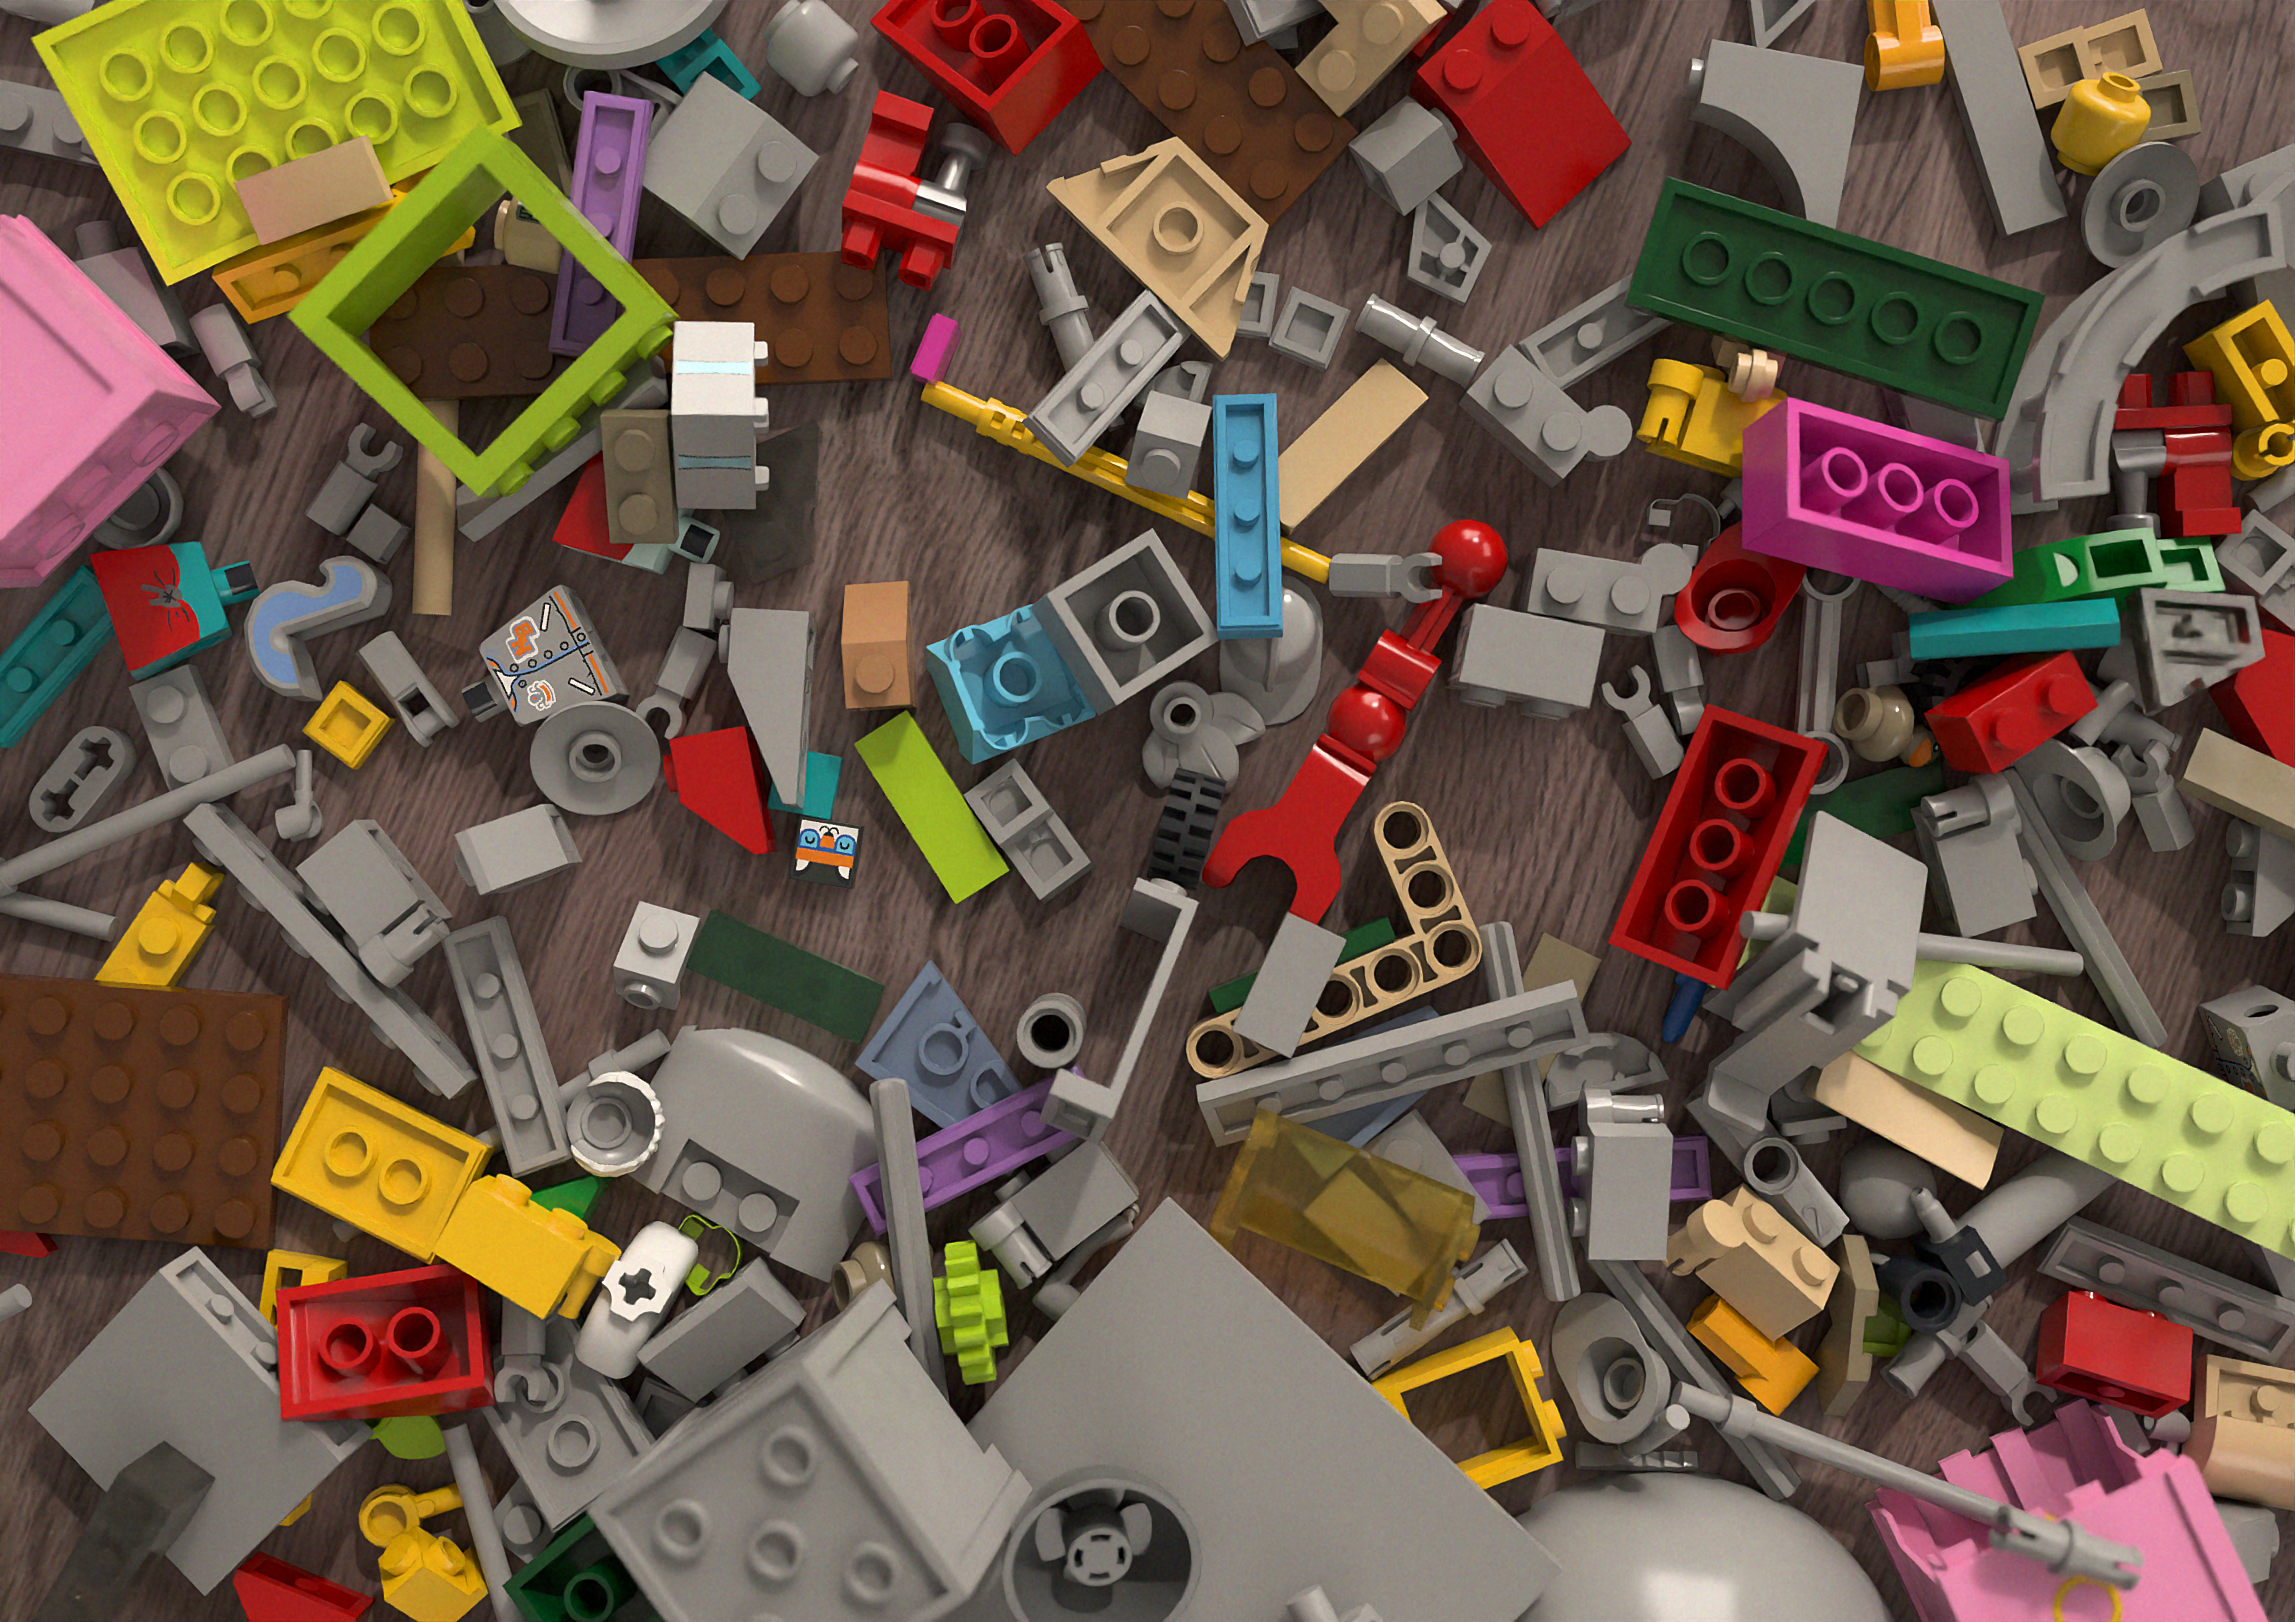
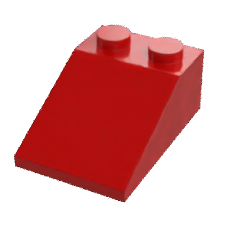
M890 0L870 20L873 28L975 127L1014 157L1104 68L1080 20L1052 0Z
M1493 0L1416 71L1409 91L1414 99L1428 112L1435 107L1449 119L1458 136L1454 142L1536 232L1632 145V142L1557 31L1528 0Z
M440 1264L276 1290L281 1419L284 1422L432 1416L497 1405L494 1394L495 1372L488 1286L453 1264Z

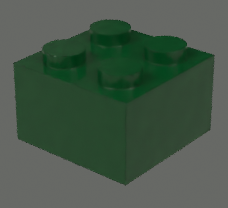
M590 1514L581 1519L502 1585L528 1622H666Z

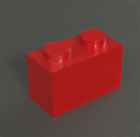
M2067 649L2017 653L1924 713L1951 769L1995 775L2099 705L2072 650Z
M2069 1291L2041 1311L2035 1383L2159 1420L2189 1402L2193 1328L2170 1322L2166 1315L2158 1311L2148 1309L2130 1310L2107 1303L2104 1296L2094 1292Z

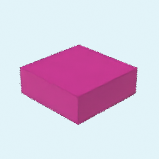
M938 313L935 316L932 315L910 367L917 383L923 386L926 383L936 386L938 381L943 380L962 335L957 321Z

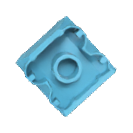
M1033 604L1016 609L1008 615L980 626L971 625L960 629L949 638L925 647L926 670L932 676L959 744L958 751L971 765L1096 716L1095 709L1030 607Z

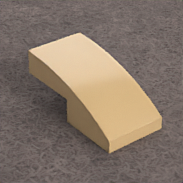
M2144 8L2087 29L2079 26L2017 49V55L2035 112L2063 105L2074 84L2089 79L2100 80L2103 73L2106 72L2121 74L2135 80L2159 75L2163 70Z
M368 135L233 182L261 245L394 199Z

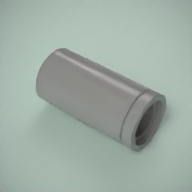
M1048 993L1040 996L1029 1006L1018 1024L1017 1041L1021 1052L1030 1062L1045 1068H1055L1068 1063L1078 1053L1087 1030L1086 1014L1079 1002L1069 995ZM1048 1014L1061 1017L1069 1027L1070 1037L1066 1041L1056 1044L1045 1041L1037 1031V1019Z

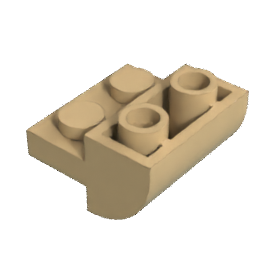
M2210 1354L2197 1357L2194 1422L2190 1423L2191 1432L2187 1441L2182 1444L2181 1455L2194 1461L2209 1495L2295 1511V1371Z

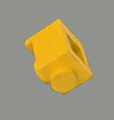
M417 1525L413 1526L406 1534H401L393 1539L387 1546L384 1554L378 1558L384 1600L417 1622H457L488 1594L479 1557L474 1548L470 1546L462 1553L459 1547L450 1539L444 1536H440L437 1539Z

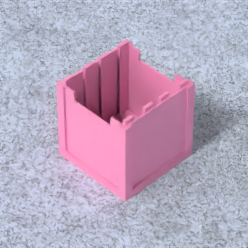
M1 214L0 588L38 587L155 473L154 471L158 467H161L222 407L27 217L18 215L14 219Z
M2076 1397L2053 1408L2057 1418L2026 1433L2023 1432L2021 1426L2016 1425L1990 1437L1993 1448L1972 1457L1970 1452L1964 1449L1937 1462L1941 1472L1932 1475L1935 1478L2047 1519L2044 1513L2046 1512L2059 1517L2053 1520L2056 1523L2060 1519L2065 1518L2079 1522L2084 1526L2087 1533L2123 1545H2132L2139 1548L2143 1555V1569L2115 1561L2113 1564L2116 1568L2141 1575L2140 1581L2131 1592L2120 1591L2114 1587L2119 1593L2122 1602L2121 1622H2268L2194 1461L2184 1455L2175 1457L2170 1451L2162 1448L2157 1450L2155 1454L2143 1458L2123 1444L2111 1416L2107 1414L2102 1403L2089 1407L2084 1397ZM1886 1486L1874 1491L1877 1499L1864 1504L1918 1622H2055L2052 1611L2054 1596L2060 1586L2070 1578H2063L2048 1571L2046 1564L1992 1548L1989 1540L1990 1528L2004 1533L2005 1531ZM2011 1528L2013 1534L2019 1535V1531L2017 1529ZM2084 1583L2076 1585L2063 1598L2061 1607L2063 1620L2065 1622H2110L2113 1613L2111 1597L2105 1589L2096 1584Z

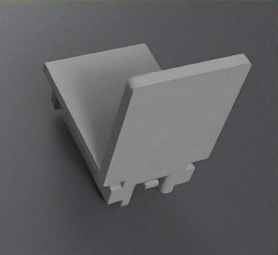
M1818 811L1810 818L1791 927L1736 970L1728 991L1715 987L1703 998V1008L1731 1021L1732 1025L1744 1030L1742 1034L1734 1039L1731 1047L1709 1063L1701 1104L1702 1110L1705 1113L1751 1136H1755L1764 1129L1771 1094L1812 1065L1823 1069L1895 1017L1898 999L1910 992L1912 988L1928 874L1925 864L1823 811Z

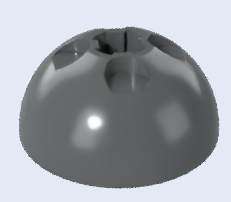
M1116 1465L1079 1467L1058 1475L1045 1483L1025 1502L1018 1512L1007 1535L1003 1552L1002 1577L1004 1593L1009 1608L1018 1622H1175L1189 1605L1198 1586L1202 1565L1201 1546L1196 1529L1187 1511L1167 1488L1153 1478L1136 1470Z

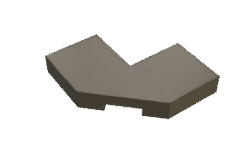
M1848 1234L1841 1235L1828 1256L1840 1267L1827 1299L1833 1325L1810 1359L1821 1369L1814 1378L1823 1415L1845 1417L1847 1412H1849L1870 1381L1872 1355L1863 1352L1862 1348L1865 1316H1877L1879 1288L1864 1236Z

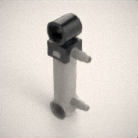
M2050 1147L1957 1220L1948 1216L1940 1202L1933 1198L1927 1188L1920 1187L1915 1189L1910 1194V1201L1916 1208V1215L1926 1229L1912 1239L1910 1243L1921 1260L1909 1255H1895L1876 1270L1875 1277L1879 1288L1878 1307L1890 1317L1923 1333H1938L1948 1328L1958 1316L1961 1301L1975 1307L2009 1280L2003 1272L2004 1268L2115 1182L2123 1180ZM1922 1282L1920 1297L1915 1303L1910 1305V1296L1913 1289Z

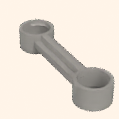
M1805 573L1801 586L1796 592L1803 597L1795 722L1794 731L1792 732L1826 743L1829 746L1828 751L1830 755L1829 767L1821 779L1814 782L1809 793L1815 795L1825 794L1837 788L1844 780L1849 768L1848 751L1844 743L1833 734L1842 599L1852 594L1861 580L1842 575L1841 580L1833 589L1820 592L1811 586Z

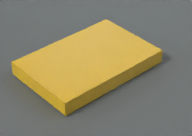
M324 1066L273 1169V1175L270 1180L272 1183L270 1184L429 1265H439L442 1258L431 1252V1249L471 1183L481 1179L495 1147L334 1067Z

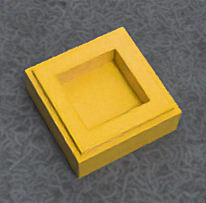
M339 681L303 728L302 732L351 769L359 770L396 719L349 683Z

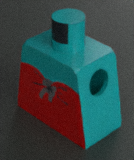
M192 541L104 551L89 555L128 670L136 681L154 675L230 638L233 633L224 607L253 599L260 595L249 560L211 570L200 542Z

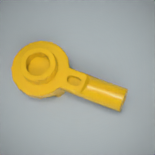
M483 1477L484 1484H485V1487H486V1490H487L486 1482H485V1479H484V1477ZM454 1482L421 1494H416L408 1486L397 1483L382 1485L373 1490L362 1502L358 1515L360 1529L368 1541L377 1547L386 1549L393 1539L401 1534H406L413 1526L417 1525L422 1528L424 1519L462 1507L463 1504L457 1483Z

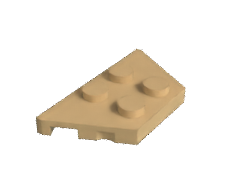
M1177 136L1148 146L1140 154L1134 156L1122 155L1100 163V168L1065 180L1063 176L1052 180L1046 186L1047 194L1145 289L1148 287L1192 334L1223 362L1229 356L1269 225Z

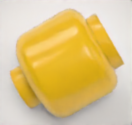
M2112 72L2103 73L2100 80L2089 79L2074 84L2053 125L2050 136L2052 143L2059 151L2057 155L2059 161L2076 172L2098 176L2115 157L2127 149L2138 145L2151 116L2149 105L2138 95L2140 90L2139 84L2124 75Z

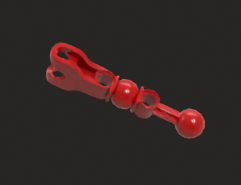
M1475 519L1456 520L1443 526L1433 536L1427 553H1435L1442 556V564L1427 566L1432 579L1427 589L1442 590V598L1431 602L1417 603L1399 634L1389 628L1384 631L1356 677L1357 684L1342 690L1331 702L1326 716L1327 735L1324 733L1320 735L1283 797L1276 805L1268 809L1252 810L1231 820L1203 868V883L1213 889L1225 888L1234 882L1239 872L1252 859L1268 855L1282 859L1294 871L1298 887L1288 912L1315 925L1319 923L1341 887V868L1334 851V840L1375 773L1377 765L1374 763L1392 756L1402 745L1407 732V713L1411 714L1443 661L1432 654L1464 600L1478 599L1491 593L1503 580L1508 566L1507 548L1501 535L1489 524Z

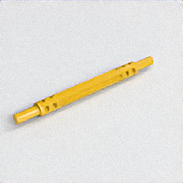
M938 381L936 386L926 383L921 395L922 401L977 425V433L985 437H992L998 443L1016 448L1020 453L1038 458L1209 536L1215 541L1214 500L1192 490H1189L1187 500L1126 484L1124 482L1129 461L1093 445L1073 465L1067 468L1021 423L1027 416L1023 414V411L1014 407L1010 408L992 397L988 402H985L942 381ZM1280 536L1281 565L1325 584L1329 577V563L1332 559Z

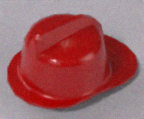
M1741 521L1725 529L1709 546L1693 570L1689 583L1679 591L1674 601V619L1685 637L1697 646L1708 648L1710 654L1718 658L1723 657L1724 654H1745L1758 649L1772 636L1779 618L1801 586L1807 571V565L1742 548Z

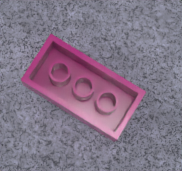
M1787 397L1743 430L1742 548L1964 606L2013 578L2009 460Z

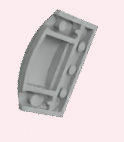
M699 1025L682 1026L671 1046V1050L665 1056L650 1083V1088L656 1094V1099L661 1103L662 1115L665 1118L664 1130L661 1133L662 1140L658 1142V1150L653 1152L649 1160H646L635 1171L627 1174L656 1194L660 1192L666 1194L771 1253L770 1258L829 1283L834 1264L842 1261L866 1218V1214L848 1179L851 1175L879 1162L871 1100L851 1080L834 1067L789 1042L767 1034L737 1027H731L730 1030H697Z

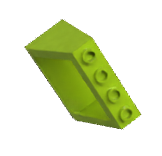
M479 123L287 314L308 338L478 497L497 498L500 494L505 498H509L518 492L535 473L530 465L547 448L554 453L564 447L581 428V425L576 420L593 403L598 407H602L611 401L627 384L628 380L623 374L640 357L645 361H649L658 355L673 339L674 333L670 328L674 325V321L680 319L676 312L515 143L482 123ZM508 190L628 310L477 457L430 412L359 337Z

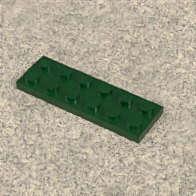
M1667 176L1663 181L1622 306L1998 424L2005 419L2046 295Z

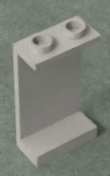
M1137 878L1120 920V926L1164 943L1165 946L1108 1088L1059 1069L1039 1121L1097 1145L1101 1142L1114 1117L1199 902L1187 898V892L1179 885L1159 878L1151 879L1150 882Z

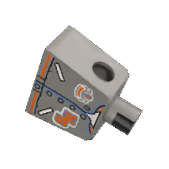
M561 584L552 588L479 645L480 654L491 674L462 689V694L468 708L479 722H483L509 708L519 726L527 728L540 727L553 713L571 704L585 701L614 703L631 696L576 590Z
M2255 985L2197 1005L2222 1079L2228 1084L2287 1111L2295 1109V1002L2261 985ZM2254 1014L2255 1018H2250L2248 1016Z

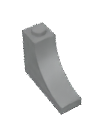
M1711 39L1698 59L1690 58L1686 68L1682 86V97L1691 99L1687 120L1718 129L1748 148L1768 170L1778 186L1787 214L1836 229L1865 66Z

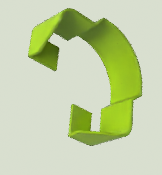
M693 1212L684 1219L678 1231L682 1230L694 1241L697 1240L705 1228L691 1217L698 1218L711 1229L723 1226L698 1212ZM724 1228L734 1238L738 1249V1259L732 1273H722L709 1289L699 1288L711 1273L698 1263L688 1275L685 1283L695 1295L702 1296L707 1294L719 1279H729L738 1269L744 1254L743 1241L739 1235Z

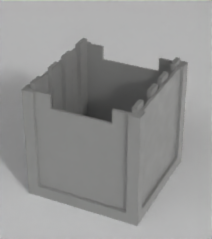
M882 1277L861 1291L838 1316L748 1376L730 1391L709 1404L704 1399L686 1411L587 1508L589 1514L666 1622H932L970 1597L1033 1489L1018 1468L1014 1471L1011 1470L993 1443L987 1445L984 1451H982L904 1342L913 1330L893 1304L897 1297Z

